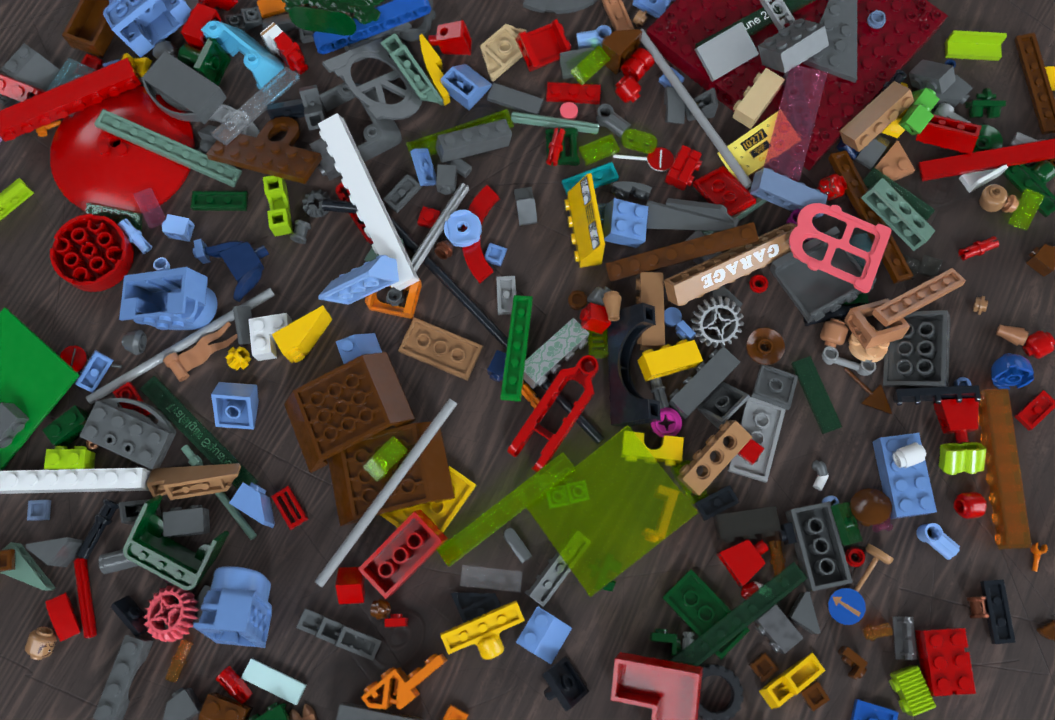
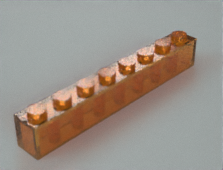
M985 389L980 392L981 401L978 402V423L982 430L981 443L986 448L985 465H987L988 472L986 480L990 486L989 501L993 508L992 522L996 529L995 542L998 545V550L1032 548L1008 389Z

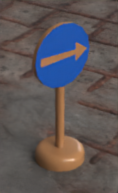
M869 543L866 546V552L874 558L854 590L851 588H840L832 593L828 601V610L831 617L843 625H853L863 618L866 606L863 597L858 592L878 560L887 565L891 564L894 560L891 556Z

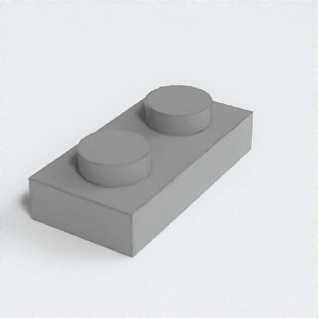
M515 276L496 277L498 315L511 314L513 297L516 295Z

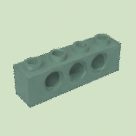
M883 177L861 197L913 251L926 243L935 232Z

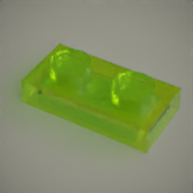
M613 134L579 147V152L586 166L616 154L620 150Z
M1027 188L1024 189L1019 199V205L1012 213L1007 224L1024 231L1028 230L1044 195Z

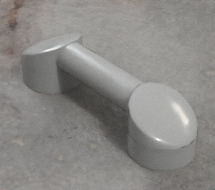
M831 346L826 347L822 352V359L828 365L838 364L856 370L858 374L863 376L872 374L876 369V363L872 362V360L866 359L859 364L838 357V350Z

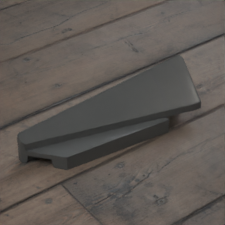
M668 198L666 205L649 200L646 205L648 206L647 229L723 231L737 227L739 219L732 218L727 213V208L721 204Z

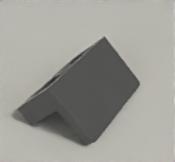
M595 47L561 52L559 65L562 78L569 79L597 74Z

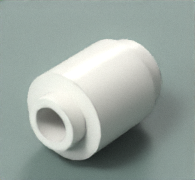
M915 442L897 449L892 456L897 467L907 468L923 462L926 451L922 445Z

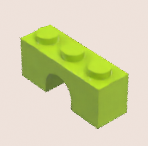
M276 176L263 177L264 191L270 206V211H267L270 230L274 236L292 234L293 227L285 180Z

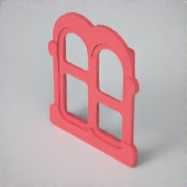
M813 203L805 206L798 214L797 226L789 236V247L793 257L807 264L809 269L813 271L819 269L853 284L854 288L861 292L868 293L872 287L892 230L885 225L877 224L875 226L847 214L838 205L828 206L822 203ZM823 213L844 221L846 228L842 239L839 240L818 231L813 226V217L816 214ZM855 227L872 233L875 236L869 252L850 245L849 240ZM816 238L828 244L822 261L812 258L804 252L802 245L805 239ZM837 248L865 259L866 263L860 277H856L831 265V260Z

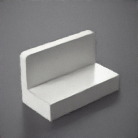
M1004 165L996 169L963 174L959 177V180L970 193L999 177L1008 166Z

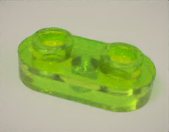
M627 129L622 134V145L628 149L652 153L657 147V138L652 134L634 129Z

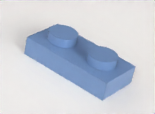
M428 148L410 151L420 186L435 185L437 177Z

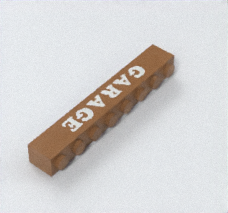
M789 222L759 236L758 242L733 248L665 279L664 284L668 301L677 306L685 305L690 300L700 298L705 293L717 290L720 286L732 283L737 278L747 276L752 271L766 267L767 264L791 252L789 236L797 225Z

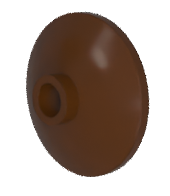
M759 328L748 337L746 349L750 358L756 363L772 365L782 358L785 351V343L777 331L770 328ZM761 346H766L767 351H763L761 349Z

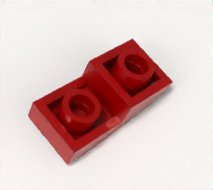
M131 381L112 392L116 398H129L144 402ZM119 402L123 408L135 410L145 416L150 414V412L137 405Z
M66 592L45 601L51 622L60 642L81 633L82 630L73 613L74 608Z

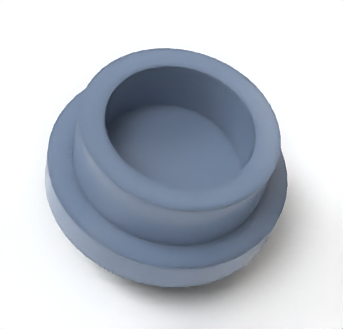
M880 10L871 12L867 18L868 25L874 29L883 27L886 22V16Z

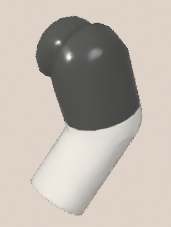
M815 460L812 463V469L817 471L818 476L813 487L822 491L829 474L826 464L823 461Z

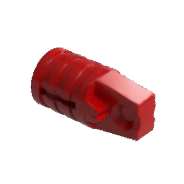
M230 666L225 668L215 679L229 695L241 704L246 702L253 694L244 680Z

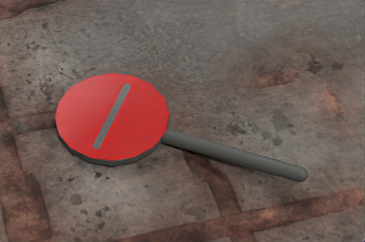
M69 346L60 354V357L76 372L82 371L88 362L86 351L79 346ZM112 363L110 367L122 368V365Z

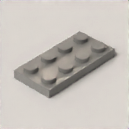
M753 397L746 401L740 425L752 436L751 439L765 449L753 465L737 454L730 461L727 471L765 483L768 481L786 409Z

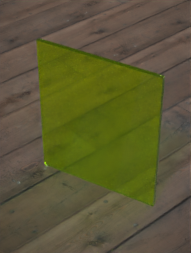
M628 425L526 505L527 510L590 597L698 514L697 509L692 506Z

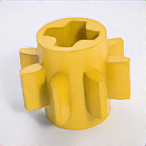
M241 346L237 349L232 347L225 357L229 367L236 370L240 367L244 370L251 360L248 350Z

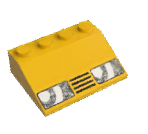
M589 173L567 193V199L564 200L566 211L569 210L570 216L567 217L568 226L573 229L571 242L572 245H576L574 258L575 262H579L580 268L602 264L605 248L592 174Z

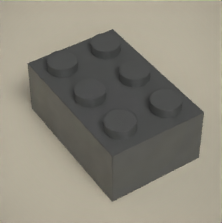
M801 18L795 20L787 28L781 29L774 36L766 38L763 43L758 45L762 65L787 73L829 46L825 25Z

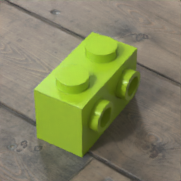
M55 446L54 449H46L44 469L46 470L94 469L96 453L87 450L85 446H74V449H67L68 447Z

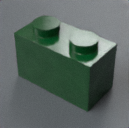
M74 405L42 431L53 445L67 447L80 436L89 414L86 410Z

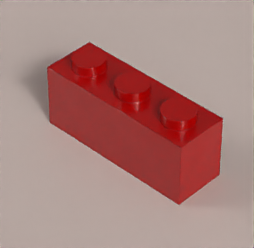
M933 114V118L920 134H917L916 141L924 144H932L941 148L972 154L982 126Z

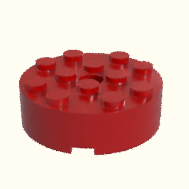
M93 214L80 215L66 222L56 232L52 249L50 248V260L56 273L74 287L88 292L107 290L118 284L129 272L134 259L133 244L128 240L125 232L110 218Z

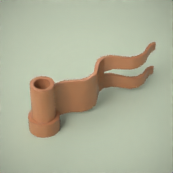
M227 322L220 330L202 337L190 350L180 355L176 352L171 353L163 359V362L167 368H171L179 382H182L190 376L188 371L203 364L217 350L231 345L238 338L237 334L226 341L208 345L210 342L220 338L231 326V323Z

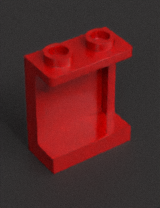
M558 19L528 33L526 31L519 33L515 39L529 72L560 60L561 52L571 51V44L569 40H566L564 28L558 22Z

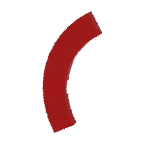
M486 185L474 198L468 210L478 216L482 225L484 218L500 198ZM463 225L462 232L467 230L468 227H465V225ZM481 235L478 242L462 247L468 268L479 284L482 283L494 271L483 255Z

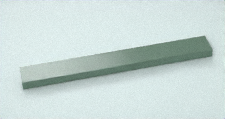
M103 109L94 123L95 127L231 187H235L242 174V170L234 166L209 160L207 155L107 110Z

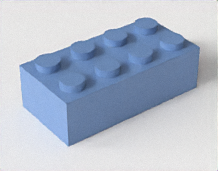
M919 433L881 437L872 442L882 490L892 504L889 519L928 515L937 512L926 461L924 460L907 468H899L892 456L897 449L916 442L922 445Z

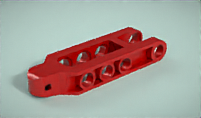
M591 355L583 356L575 367L560 370L507 450L509 454L516 458L534 431L548 439L549 441L540 453V458L531 468L538 474L547 466L595 394L592 379L599 369V364L595 357ZM575 380L584 387V392L579 400L574 402V407L569 415L562 420L563 423L556 434H553L542 427L540 422L567 382Z

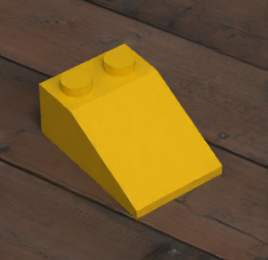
M322 305L276 331L272 336L282 354L291 363L300 362L305 358V355L309 354L333 319Z

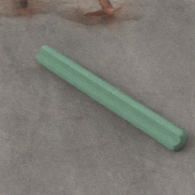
M512 112L511 122L559 129L576 128L578 132L598 134L599 132L598 123L521 112Z

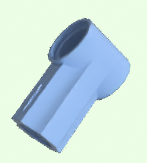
M602 25L597 30L576 33L578 48H602L604 38H601V36H610L612 34L611 28Z
M923 524L917 528L916 534L918 539L928 543L947 560H950L959 552L960 546L948 537L938 524ZM928 528H929V529L931 530V532H932V536H931V537H929L928 534H927Z

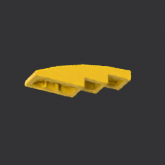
M421 34L419 38L427 74L432 85L443 99L445 106L450 103V97L441 83V78L444 76L441 72L443 69L442 60L424 35Z

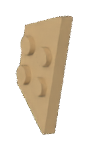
M505 24L480 45V50L492 82L523 57L515 39L519 33L524 31L527 33V30L517 29L514 26Z

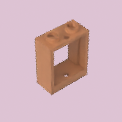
M888 298L851 308L844 319V322L864 349L902 339L910 328L907 321L901 318L890 324L891 328L875 332L865 317L872 316L875 308L890 301Z

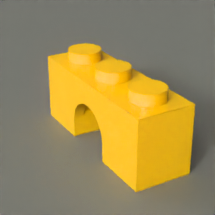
M624 431L621 457L626 458L625 460L629 462H637V459L645 460V463L657 464L658 461L665 462L667 466H677L682 461L684 437L664 435L661 447L657 450H652L644 443V433Z

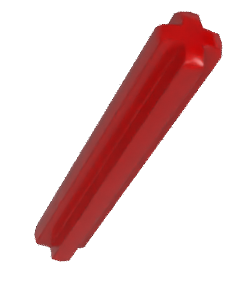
M78 558L74 560V569L84 638H92L97 635L87 561L84 558Z

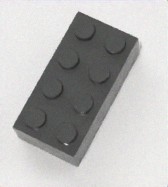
M825 502L786 511L788 523L792 522L797 540L793 544L806 592L853 583L831 510V503Z

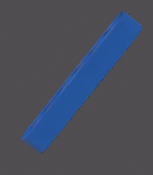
M394 0L376 7L375 9L381 12L378 21H372L364 25L357 19H353L356 23V31L350 36L314 32L313 39L319 54H327L425 16L431 12L429 0Z

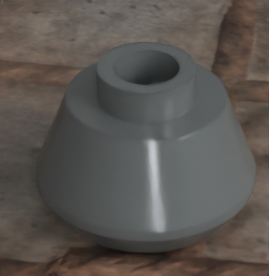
M142 330L130 331L122 337V346H124L125 350L134 355L144 352L147 337Z

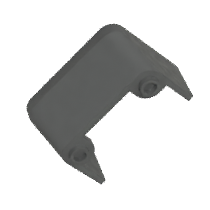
M345 82L319 95L326 112L355 98ZM354 83L357 87L362 85L360 83ZM375 89L364 93L368 98L379 102ZM361 102L373 124L364 129L363 134L367 142L357 146L363 161L366 162L398 145L402 140V135L394 120L384 118L376 120L368 112L366 105Z

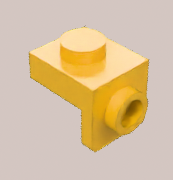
M124 53L122 60L125 58L129 59L138 77H143L150 69L152 63L147 57L133 58L128 53Z

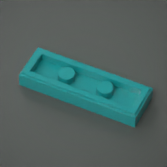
M610 162L562 180L566 195L589 173L592 174L594 189L619 180L613 163Z

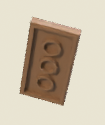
M414 317L398 352L468 381L483 349V345Z

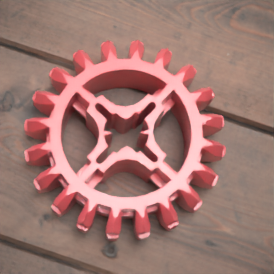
M172 585L160 588L159 593H153L154 599L148 600L150 606L145 608L148 611L147 615L144 616L148 620L144 624L149 628L147 632L152 634V637L163 642H174L177 639H183L184 634H190L189 627L192 628L194 626L193 620L198 619L195 616V612L199 611L195 607L198 603L194 599L195 595L190 593V590H183L178 586ZM174 598H177L180 603L177 604ZM163 624L168 625L169 629H166Z

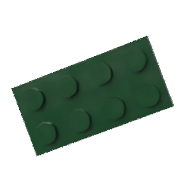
M692 569L662 597L719 659H722L750 631Z

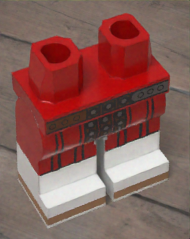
M274 22L260 33L267 50L273 55L277 53L292 73L296 70L302 75L308 70L299 45L296 42L293 43Z

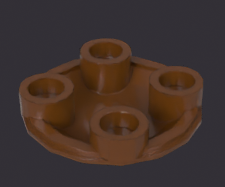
M868 488L854 494L851 499L850 508L854 517L862 525L870 526L881 524L890 518L892 504L885 493L877 489Z

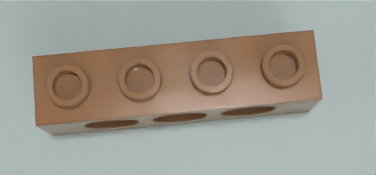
M726 420L723 425L721 424L718 433L710 436L706 441L707 445L702 450L699 449L692 456L693 460L679 470L680 474L677 478L693 494L700 496L752 438L736 420ZM727 436L729 444L725 447L723 440ZM715 451L716 458L711 461L710 453ZM701 465L703 472L698 476L696 470Z

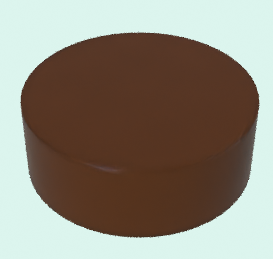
M579 290L570 293L568 304L573 310H581L586 306L587 297L585 293Z

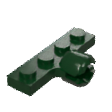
M1038 161L1030 168L1024 164L1008 166L1002 173L1045 218L1055 211V196L1046 187V183L1055 177V166L1050 161Z

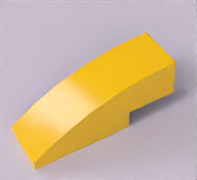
M810 653L778 675L759 692L771 709L779 708L793 695L800 693L826 670L816 656Z

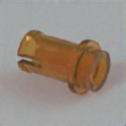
M889 623L875 626L868 624L863 628V633L867 640L875 641L876 638L892 636V628Z

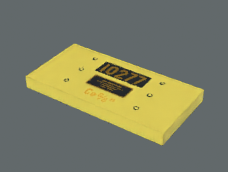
M779 110L727 147L749 177L795 146L801 139L782 111ZM718 152V156L720 157L728 171L739 181V179L736 177V175L729 167L727 162L724 160L722 155Z

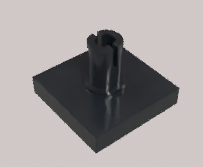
M567 656L542 674L549 685L544 690L545 697L549 701L557 698L565 711L574 707L590 692Z

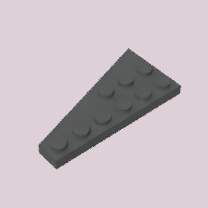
M829 0L819 23L825 25L829 46L804 61L803 64L855 83L857 80V0Z

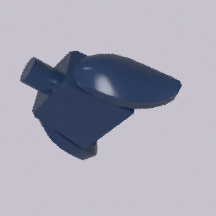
M228 241L205 247L206 255L223 258L237 280L238 284L234 291V299L240 303L262 277L264 266L260 259L269 255L265 246L262 245L253 250L249 242Z

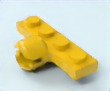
M515 600L442 632L440 636L448 655L475 644L481 657L489 660L499 656L504 651V645L499 636L500 632L525 620Z

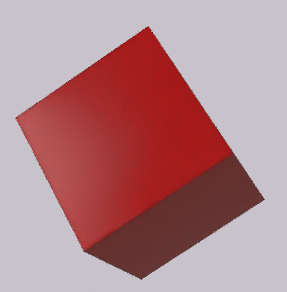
M359 567L338 568L335 587L339 604L364 603L365 577L358 570Z

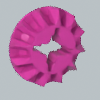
M668 407L660 409L661 421L651 422L653 432L659 437L664 435L676 436L682 427V419L679 413ZM665 415L667 421L674 422L668 426L667 431L664 425L659 424L664 421Z

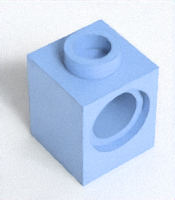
M167 214L166 220L162 223V232L168 238L190 242L195 225L189 218Z

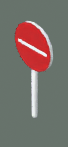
M662 147L651 150L648 153V157L613 155V158L645 160L656 171H666L670 169L674 162V155L671 151Z

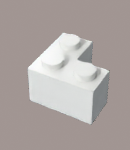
M287 313L248 319L252 356L258 361L277 358L276 343L272 334L291 324L292 319Z

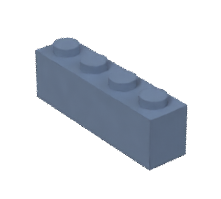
M763 168L754 174L750 194L791 212L796 209L802 210L805 206L813 203L826 204L828 195L821 193L820 190L812 189L802 182H796L786 175H780L770 168ZM823 213L816 214V215L813 217V220H815V219H817V218L823 216L824 214H823Z

